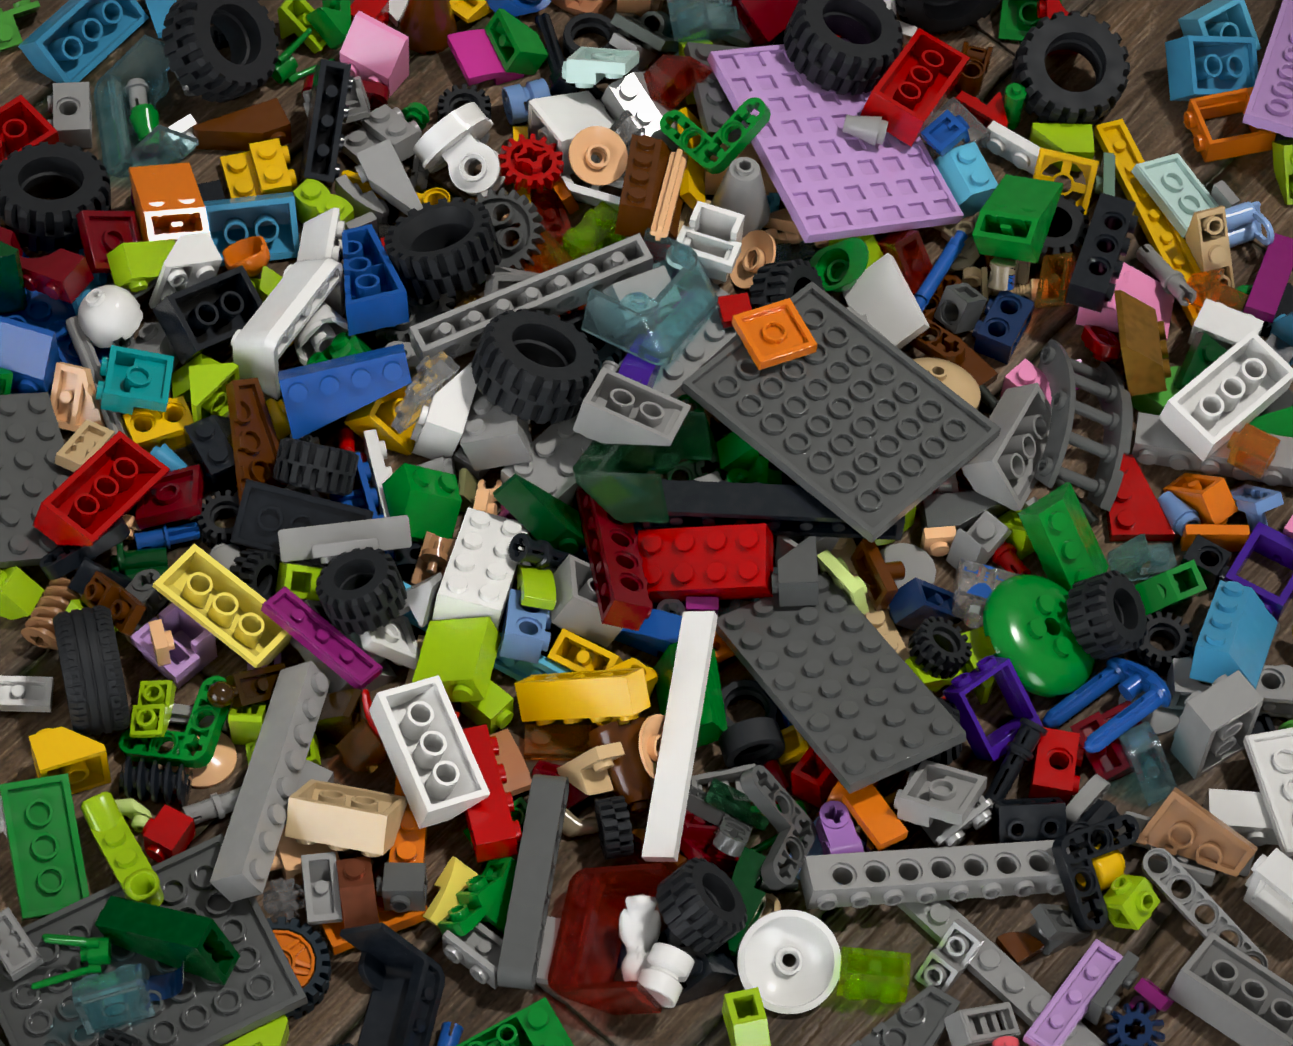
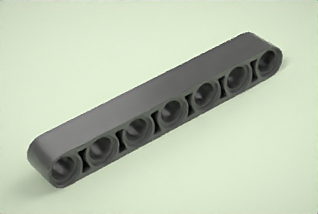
M533 775L498 964V987L533 990L535 987L568 801V777Z

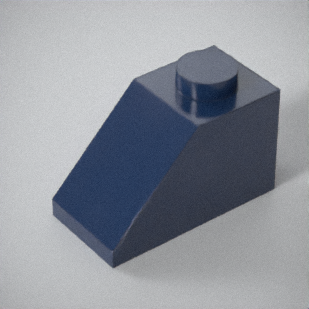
M916 577L898 588V592L889 604V615L896 625L914 632L926 618L928 619L931 616H934L935 619L938 616L943 617L944 623L950 620L953 624H957L963 620L953 592Z

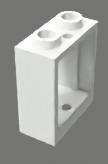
M1276 848L1268 857L1262 854L1251 868L1253 873L1245 883L1248 889L1243 901L1293 940V860Z

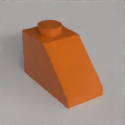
M1184 473L1163 488L1164 493L1171 491L1177 498L1198 511L1201 524L1224 525L1228 522V518L1238 511L1225 478Z

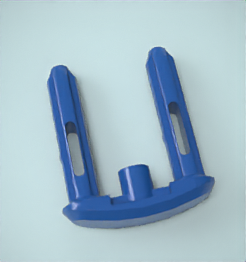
M1112 657L1106 662L1107 668L1047 711L1042 724L1046 728H1058L1118 682L1120 683L1118 689L1121 695L1128 701L1145 692L1144 695L1087 737L1084 743L1085 751L1087 753L1100 752L1158 707L1167 708L1170 706L1171 693L1165 681L1157 673L1139 663Z

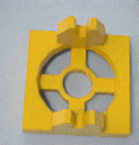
M1040 147L1033 179L1054 182L1055 178L1060 175L1067 176L1071 180V188L1067 192L1061 193V195H1069L1072 191L1082 193V197L1076 201L1075 205L1082 206L1085 210L1084 215H1086L1099 161ZM1063 161L1061 172L1056 173L1053 177L1042 174L1050 164ZM1072 163L1077 165L1083 172L1086 184L1074 182L1073 177L1070 175Z

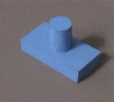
M1248 484L1230 491L1238 511L1245 512L1250 531L1254 530L1258 522L1268 526L1265 512L1284 504L1282 494L1279 491Z

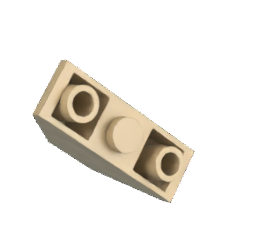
M1222 205L1194 212L1185 235L1186 243L1215 299L1226 297L1235 289L1225 206Z

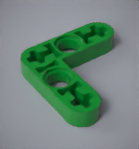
M752 97L743 102L712 138L678 110H671L663 115L660 120V129L668 139L707 172L718 174L731 164L768 123L771 112L762 99ZM755 109L760 113L759 115L754 116L751 115V112ZM743 120L749 125L747 128L741 123ZM674 122L684 129L681 134L671 127ZM740 129V138L735 142H728L729 134L733 130ZM701 136V142L697 147L688 148V142L692 137ZM722 143L728 148L727 151L720 147ZM712 155L718 157L716 162L710 160Z
M212 676L202 683L185 732L167 730L164 737L131 738L129 736L130 729H128L119 739V746L126 757L131 756V760L134 762L144 758L145 763H152L153 760H157L160 765H166L168 761L171 762V766L178 767L180 763L184 764L187 768L206 766L213 758L230 705L224 708L214 707L208 701L207 692L213 683L217 681L226 682V679L221 676ZM214 716V721L210 726L206 728L199 727V723L204 717ZM174 742L171 751L166 754L158 753L163 743ZM199 745H200L201 748H202L201 751H197L198 748H199Z

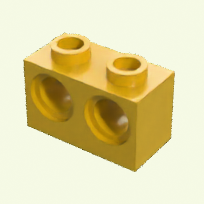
M184 396L168 398L166 412L136 408L133 410L132 415L123 414V421L130 439L148 453L155 446L161 447L164 443L172 450L185 447L184 426L194 423Z

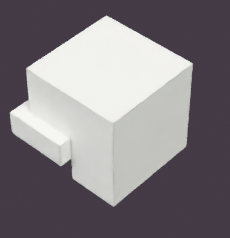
M697 201L689 220V227L682 226L673 246L672 256L680 258L679 268L726 282L741 252L745 215Z

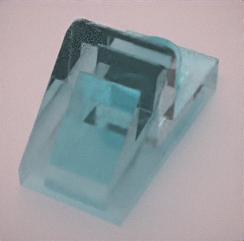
M1145 533L1113 549L1107 555L1111 571L1116 570L1120 574H1125L1129 581L1146 580L1178 566L1172 543L1148 545Z

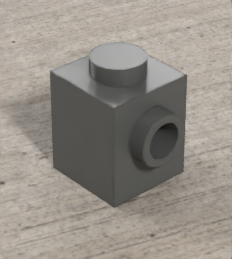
M385 862L383 876H377L376 886L377 897H383L384 911L399 913L426 911L428 889L426 863Z

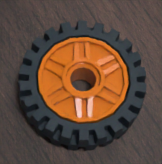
M271 917L266 918L308 1000L307 1004L285 1014L287 1018L293 1015L296 1020L302 1017L303 1011H306L308 1014L313 1011L314 1004H320L324 999V993L328 991L329 981L331 980V962L325 941L322 942V937L317 930L313 933L312 926L307 923L301 926L300 921L292 918L290 923L286 922L285 917H278L277 922H272Z

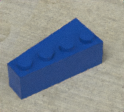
M372 224L343 230L345 306L349 336L385 327H395L398 324L410 322L407 291Z
M403 343L278 371L279 384L293 439H299L412 383Z

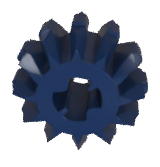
M1140 1002L1136 1006V1012H1131L1128 1003L1123 1005L1124 1016L1117 1011H1113L1112 1018L1117 1023L1106 1024V1030L1114 1033L1107 1038L1108 1045L1158 1046L1155 1042L1165 1041V1034L1158 1032V1030L1164 1027L1163 1020L1152 1021L1157 1014L1154 1008L1148 1010L1144 1015V1005ZM1134 1026H1140L1141 1032H1145L1144 1034H1138L1137 1039H1131L1130 1032L1127 1033V1031H1133Z

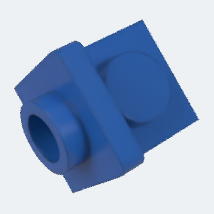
M947 109L921 132V136L943 157L960 141L964 144L970 141L968 132L970 127L960 115L955 117Z

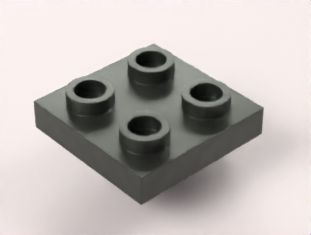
M648 11L642 17L634 13L616 12L611 21V24L618 27L617 32L631 40L635 37L643 41L642 47L656 54L658 52L666 54L667 51L678 52V42H683L670 34L672 20L667 13L662 11ZM654 17H657L660 21V28L654 32L651 28V21Z

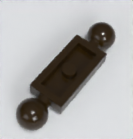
M280 663L231 674L225 677L226 682L217 681L209 687L207 692L208 701L217 708L227 707L233 702L234 709L268 702L271 700L280 670L286 668L285 664Z

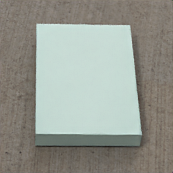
M1178 153L1136 164L1131 170L1132 174L1182 238H1186L1185 235L1194 212L1219 206Z

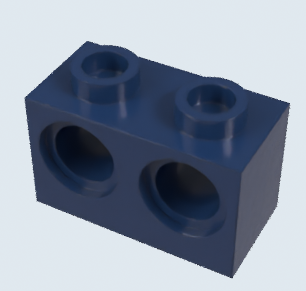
M1000 290L996 299L991 297L984 311V315H986L984 321L978 320L974 327L972 337L976 338L973 351L1007 365L1031 322L1035 302L1012 292Z

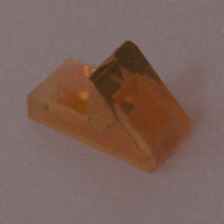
M1221 268L1193 273L1187 284L1197 292V297L1193 303L1186 297L1184 299L1189 304L1200 309L1207 298L1242 312L1249 295L1221 283L1225 269Z

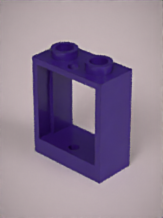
M1258 522L1226 574L1224 581H1236L1243 586L1251 587L1264 603L1265 608L1278 622L1293 597V575L1280 597L1238 575L1253 551L1293 571V539Z
M990 655L979 660L976 664L977 667L971 672L962 673L953 678L951 681L952 685L942 692L946 700H949V703H954L957 706L960 714V726L966 731V739L976 759L995 761L1007 752L1006 745L1008 742L1013 741L1021 726L1019 721L1022 717L1042 727L1043 725L1010 659ZM991 676H994L1014 718L986 737L965 694Z

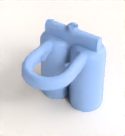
M1247 201L1225 209L1230 248L1257 239L1265 246L1273 243L1274 230L1270 221L1261 213V203L1259 201L1253 203ZM1261 223L1266 229L1267 238L1262 234Z

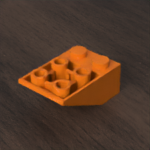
M189 162L128 168L142 242L175 240L176 243L180 235L208 232L210 235L205 205Z

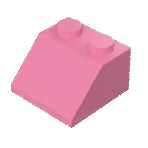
M358 11L340 50V62L351 64L350 75L353 78L361 76L362 80L380 82L386 85L390 90V98L409 76V37Z

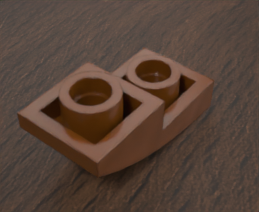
M98 571L94 573L91 581L86 585L81 600L90 608L98 605L110 608L113 625L121 633L130 636L147 608L130 592Z

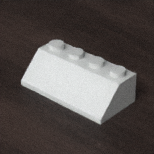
M439 675L377 692L369 712L419 829L451 820L489 797L488 787Z

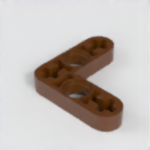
M945 275L929 301V304H933L935 307L930 310H923L922 312L930 328L908 344L928 357L940 358L961 365L966 358L964 342L934 323L936 321L934 314L946 286L962 283L954 275ZM929 334L936 336V339L932 341H924L921 339L923 336Z

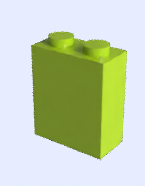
M477 617L429 621L412 683L439 675L450 702L485 700L501 641V636L491 618Z

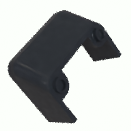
M383 922L341 929L339 936L361 951L358 972L362 981L373 989L358 1046H429L445 985V975L442 967ZM344 1043V1044H337V1045H330V1046H354V1045H352L351 1043Z

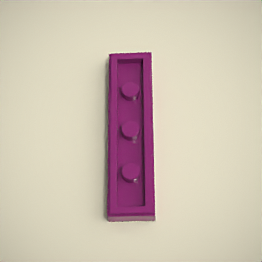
M1274 233V241L1268 245L1243 313L1251 314L1257 319L1273 323L1293 270V238Z
M286 586L262 604L261 611L353 688L364 689L382 673L383 667Z

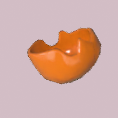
M262 236L241 239L229 245L222 252L224 264L228 271L243 265L249 278L261 273L263 266H267L270 260L269 248Z

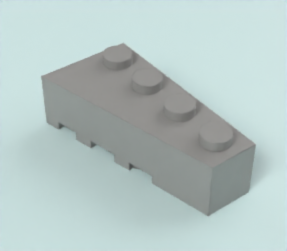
M478 386L475 390L460 445L474 471L533 461L530 450L532 440L528 426L530 419L524 421L519 419L517 415L512 413L509 415L503 412L500 406H494L488 401L487 395H482Z

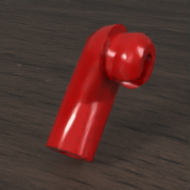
M349 428L340 430L339 449L355 452L353 430ZM360 453L362 462H367L366 454Z

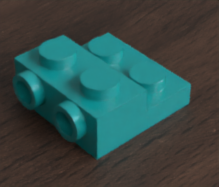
M111 345L109 357H102L99 375L105 376V381H98L95 398L102 400L100 409L131 415L134 407L166 412L174 356Z

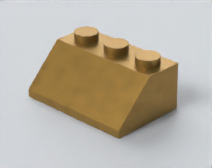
M1115 290L1120 345L1130 395L1136 396L1167 391L1165 378L1171 377L1169 359H1166L1169 358L1167 341L1163 340L1166 339L1164 321H1157L1156 309L1122 290Z

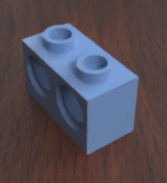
M510 589L503 617L499 656L538 664L541 651L547 652L551 632H546L545 629H550L551 611L521 605L520 590Z

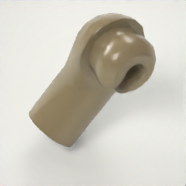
M566 808L562 833L566 837L598 833L597 819L595 816L578 819Z

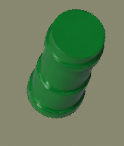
M1019 83L1009 84L1005 89L1004 108L1008 120L1007 128L1010 130L1017 128L1020 123L1021 110L1027 95L1026 88Z

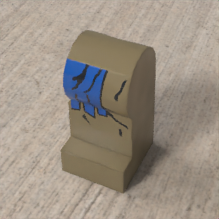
M994 257L990 260L991 272L987 287L1008 291L1013 290L1014 285L1017 283L1027 284L1031 262Z

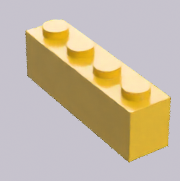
M644 668L534 674L514 683L522 722L535 721L537 726L552 724L556 720H563L564 724H574L583 721V718H591L592 723H598L618 716L619 721H629L639 718L641 711L651 707Z

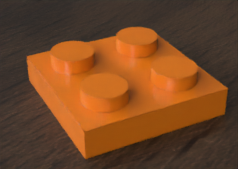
M790 298L739 313L732 317V325L758 370L815 353L817 350V342Z

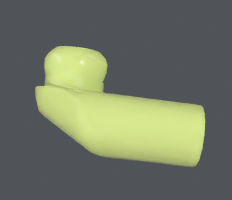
M114 799L122 816L126 815L132 820L131 827L137 832H142L147 821L152 818L150 811L135 799Z

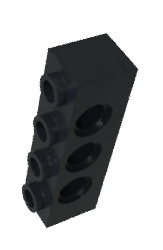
M1100 193L1069 283L1066 303L1101 313L1104 302H1111L1116 284L1111 282L1113 278L1119 279L1124 263L1119 258L1120 255H1127L1131 239L1127 238V234H1134L1139 216L1133 215L1136 202Z

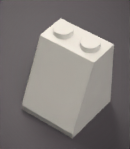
M589 91L535 98L528 103V139L534 133L536 140H540L545 136L547 137L546 144H557L556 151H562L563 153L562 161H564V168L561 176L574 173L569 163L568 151L571 141L581 130L591 126H602L611 129L620 137L623 135L618 121L611 119L603 103L599 99L596 100ZM591 155L593 162L600 160L597 155Z

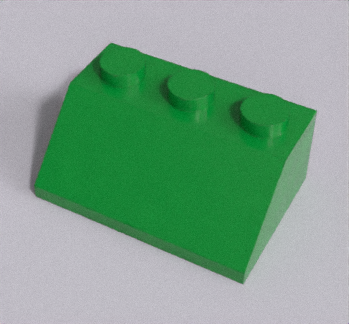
M1066 482L1018 513L1049 580L1057 583L1069 592L1074 583L1107 572L1109 565L1070 482Z
M678 642L667 647L653 668L658 674V682L655 685L659 711L662 715H666ZM712 649L696 748L718 741L721 734L728 729L714 649Z

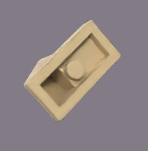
M621 742L596 746L558 767V774L568 777L569 783L586 795L591 796L610 792L613 790V785L607 769L614 766V760L625 755Z

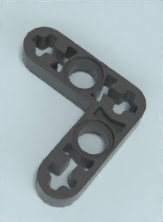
M756 765L741 774L740 784L748 798L779 832L761 868V875L765 884L770 889L777 891L794 882L817 834L813 821L764 766ZM775 800L779 804L782 813L778 810ZM786 846L789 848L792 858L789 856Z
M690 785L686 810L718 826L713 840V845L718 850L733 857H740L748 842L754 819L744 811Z

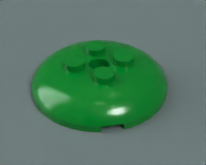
M1017 575L998 584L989 594L984 606L983 629L985 637H990L996 653L993 655L1010 659L1024 689L1044 697L1071 694L1088 680L1096 659L1092 658L1090 653L1087 654L1083 650L1082 646L1076 641L1074 633H1072L1067 615L1069 592L1057 583L1041 576Z

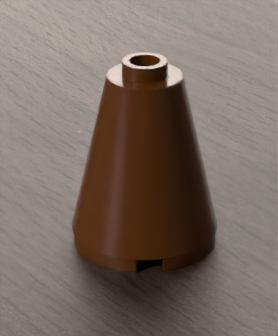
M449 0L407 1L398 22V31L409 37L410 50L426 54L427 51L435 50L436 53H439L449 47L447 35L454 34L457 31V24Z
M645 717L629 720L630 724L619 725L618 720L604 724L588 733L589 737H586L590 749L596 746L621 742L625 755L614 760V766L607 769L613 785L612 792L615 796H624L627 810L632 815L649 810L654 779L645 770L639 753V733L643 722L647 719Z

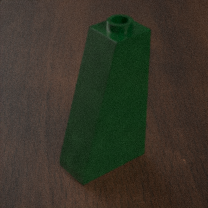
M111 895L95 923V926L104 937H110L111 944L175 968H180L184 959V971L222 985L226 984L240 958V954L215 921L209 917Z

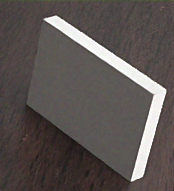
M889 253L865 269L851 289L842 292L847 304L860 315L866 314L868 322L898 349H901L930 328L894 257Z

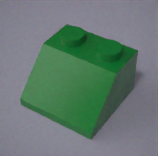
M403 463L382 483L390 517L401 515L409 517L411 541L423 543L427 531L442 538L452 539L462 503L455 474Z

